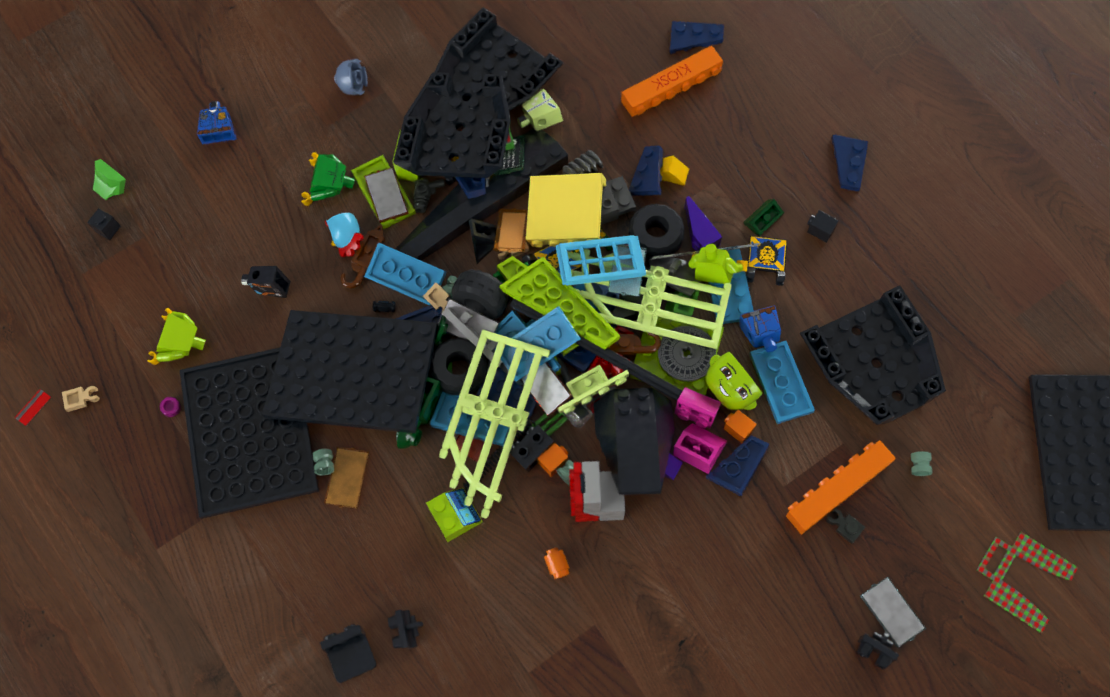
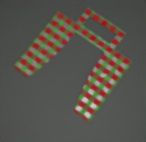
M1020 532L1013 546L995 537L977 568V571L993 580L984 597L1042 633L1049 619L1032 602L1002 581L1016 555L1044 571L1068 580H1072L1078 567L1023 532ZM999 545L1006 549L1007 552L993 574L986 570L985 567Z

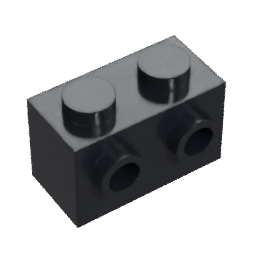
M539 425L528 429L525 433L526 436L521 441L515 442L510 451V454L528 472L538 464L537 458L555 443Z

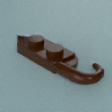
M382 225L372 231H367L360 244V249L357 250L351 261L352 269L358 273L355 280L350 283L346 282L345 273H342L340 277L341 283L346 288H356L362 283L378 242L381 244L385 242Z
M647 333L649 336L654 337L655 343L652 346H642L641 340L637 335L619 334V340L609 346L608 349L619 355L653 353L659 349L661 340L658 335Z

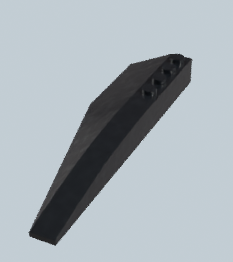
M534 128L520 136L519 166L498 170L488 178H485L486 194L476 198L468 199L460 184H458L395 250L422 261L470 229V219L483 221L528 192L530 176L554 175L562 170L563 166H568V154L555 139L542 129L536 131Z

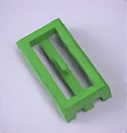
M558 407L555 408L549 415H547L546 413L542 415L537 421H535L536 425L532 424L533 427L535 428L537 425H540L542 422H544L549 416H551L556 410H558ZM564 412L562 414L557 413L541 428L545 431L563 415L564 417L546 432L549 436L552 435L570 419L568 414Z

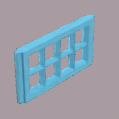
M631 235L555 245L562 285L628 279L646 275L638 236ZM628 244L631 255L619 256L616 245ZM612 246L614 256L602 258L600 247ZM596 248L598 258L586 260L584 249ZM579 250L581 260L569 261L567 251ZM632 259L634 270L622 271L620 260ZM615 261L617 271L605 273L603 262ZM599 262L601 273L589 275L587 264ZM582 264L584 275L572 277L570 266Z

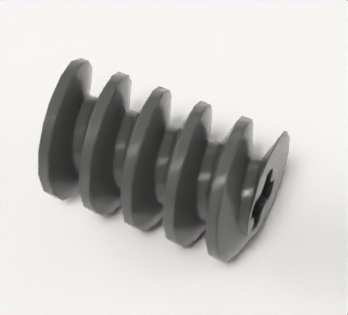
M588 150L585 154L580 155V158H575L574 162H569L568 166H563L562 172L563 175L591 173L592 169L596 173L598 171L596 166L598 165L602 169L603 163L593 151Z

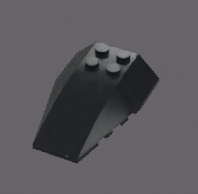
M654 388L612 389L594 403L595 435L606 457V463L611 470L619 495L661 494L675 432L672 402Z

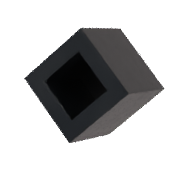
M99 208L87 222L96 233L108 240L121 227L113 216Z
M819 210L816 216L812 214L807 222V225H809L807 233L827 243L839 220Z

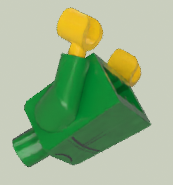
M316 152L311 154L313 159H309V161L314 166V172L309 192L312 193L310 195L307 192L301 194L303 198H307L301 201L304 205L309 206L313 201L339 195L342 186L353 188L355 178L345 176L346 166L332 154L318 155Z

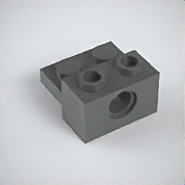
M623 176L609 181L606 180V186L602 190L601 225L619 219V216L636 210V205Z

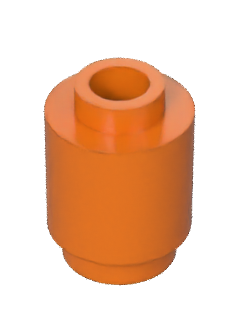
M558 547L546 551L547 555L544 556V559L554 580L570 574L568 570L570 567L563 550H558Z

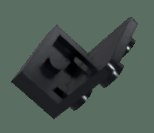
M349 625L344 628V632L337 635L336 633H331L325 636L323 641L319 642L322 650L327 653L334 675L339 683L346 682L377 666L364 629L360 625Z

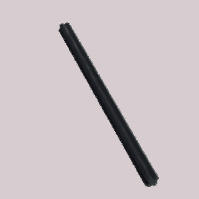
M513 299L510 304L512 308L535 321L544 316L516 299ZM578 335L580 340L576 342L577 345L623 371L627 370L630 375L675 400L679 399L682 393L681 389L608 348L604 350Z

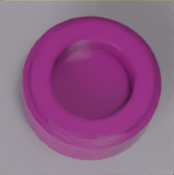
M167 397L160 403V411L167 417H174L181 410L180 402L174 397Z

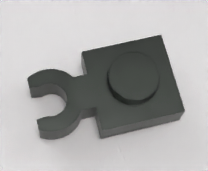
M835 508L832 512L837 515V519H832L828 516L827 522L839 526L836 532L851 544L854 543L865 526L849 514L844 518L842 512Z

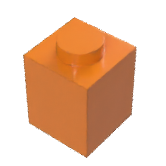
M737 410L734 414L731 412L724 420L726 423L724 430L741 444L754 431L757 425L740 410Z
M554 443L537 458L538 464L552 477L557 473L556 470L559 467H563L565 462L569 460L567 456L569 453L562 445L559 447Z

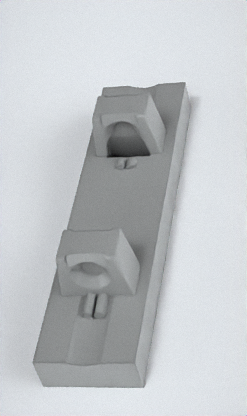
M446 308L442 314L467 339L477 346L480 335L467 324L473 315L469 311H465L459 316L452 308ZM492 340L489 343L486 342L483 354L490 361H492L498 342ZM501 359L498 367H500L503 364Z

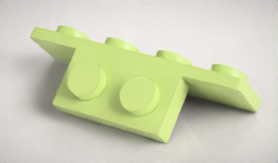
M598 365L567 382L566 386L573 400L558 407V412L560 414L563 412L568 414L576 409V405L580 403L585 405L592 401V397L599 393L601 396L610 390L609 387L625 383L629 372L626 370L608 380L603 369Z

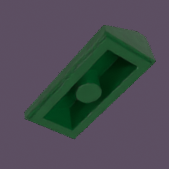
M769 199L743 223L757 236H761L784 212L775 199Z

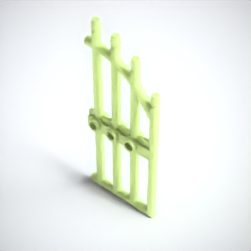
M584 249L586 260L596 259V257L590 256L589 249ZM567 251L569 259L581 260L579 253ZM612 261L603 262L605 268L613 269V266H616V263ZM598 262V263H590V264H592V265L599 266V262ZM621 264V268L634 269L633 267ZM651 265L650 271L646 270V275L642 276L648 279L646 287L640 286L639 294L643 295L641 304L596 294L592 283H584L586 291L574 289L584 299L591 300L601 312L599 314L608 323L717 349L732 285L724 283V287L719 288L668 275L669 270L664 269V267ZM583 266L582 272L571 269L572 277L584 275ZM610 281L593 282L610 287ZM666 283L720 295V304L715 305L664 292ZM666 300L716 312V322L660 309L661 302ZM603 303L639 312L637 322L613 316ZM662 317L713 330L712 339L709 340L656 327L657 318Z
M482 329L439 457L445 459L448 449H451L456 466L452 475L453 478L450 481V487L454 489L457 487L458 479H460L462 473L470 484L464 505L470 507L476 490L487 496L481 512V517L487 519L493 501H501L502 495L497 493V489L517 430L523 432L526 427L529 412L524 411L540 361L542 356L549 357L551 350ZM489 339L498 342L482 391L478 397L469 394V390L486 341ZM509 345L515 347L516 351L497 403L488 400L487 397L504 347ZM523 351L535 353L517 408L505 405ZM463 412L473 417L460 452L454 434ZM481 418L491 421L474 474L472 475L465 466V461ZM500 424L510 427L490 488H488L479 481L498 425Z

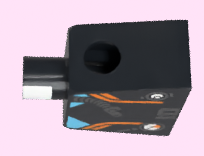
M252 266L249 274H243L241 278L242 285L250 286L257 294L287 298L291 281L277 266Z

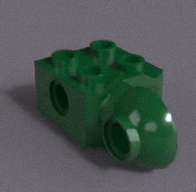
M427 378L416 433L397 432L396 440L399 449H406L419 444L422 436V430L419 428L421 425L429 423L442 394L440 381Z

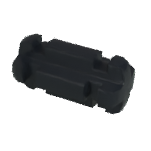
M375 300L373 301L372 308L375 312L377 310L379 312H395L396 304L394 301L390 303L389 301L376 302Z

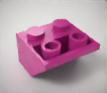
M685 387L677 401L675 414L682 420L688 421L689 419L696 422L695 424L701 428L707 427L711 429L721 402Z
M692 423L682 432L676 442L673 456L709 474L724 449L727 440Z

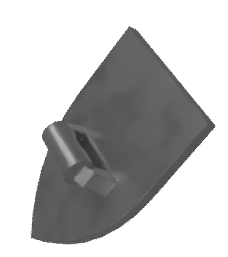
M673 257L649 259L650 267L651 265L664 267V269L669 270L668 275L701 282L695 280L696 268H690L687 261ZM666 283L667 286L690 297L695 289Z

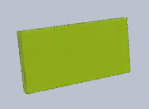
M381 155L351 170L384 230L416 214V211L396 178L407 212L379 220L365 177L391 169L385 157Z

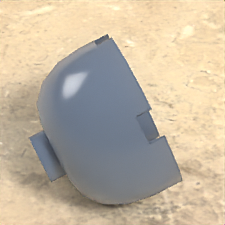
M358 59L342 62L338 66L334 77L340 90L348 95H362L365 92L362 91L363 85L367 87L366 69L361 67V61Z

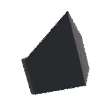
M470 219L469 225L476 263L478 264L495 248V245L499 244L500 229L498 225Z

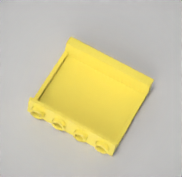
M603 174L530 176L526 240L533 247H543V245L555 247V245L560 243L601 239L602 190L606 186V178Z

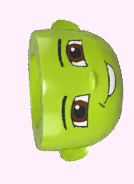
M730 352L722 356H712L709 361L710 367L706 374V383L715 397L724 407L730 410L754 409L757 405L756 400L762 395V392L749 374Z

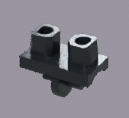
M399 609L394 611L395 615L387 619L390 629L398 628L399 635L392 638L393 647L409 649L417 647L415 637L419 636L418 629L423 627V622H416L415 615L411 616L409 610L402 611Z
M886 631L882 635L874 632L873 638L864 634L858 640L860 644L857 654L867 659L872 651L877 653L879 656L874 664L882 670H885L891 662L896 661L899 654L891 650L894 643L888 640L889 633Z

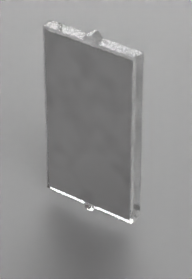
M449 298L444 310L452 308L459 316L465 311H469L473 317L467 324L479 335H481L482 329L496 333L500 322ZM446 318L445 323L448 324L447 332L458 338L467 339Z

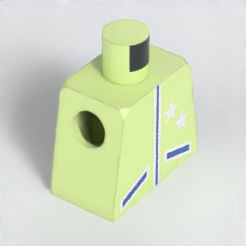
M545 89L522 104L524 115L517 118L521 128L531 124L536 131L563 121L560 108Z

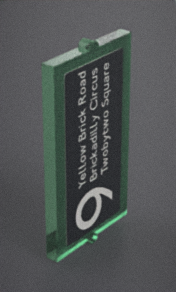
M524 135L512 137L515 148L505 151L502 168L494 173L495 176L524 170Z

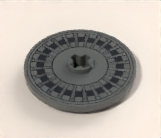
M680 326L672 329V331L711 340V337L706 332L693 326ZM668 337L661 339V345L658 349V359L663 370L672 378L686 382L696 381L706 376L710 367L709 361L712 356L716 355V349ZM687 350L691 351L687 357L683 356Z

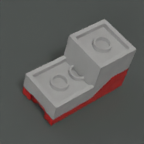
M599 461L573 462V469H569L571 516H575V521L624 520V495H619L611 471L599 472Z

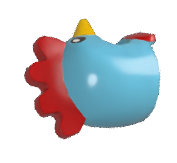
M341 213L326 220L325 224L332 236L331 245L339 248V254L343 258L354 256V250L360 249V241L363 240L356 217L352 213Z

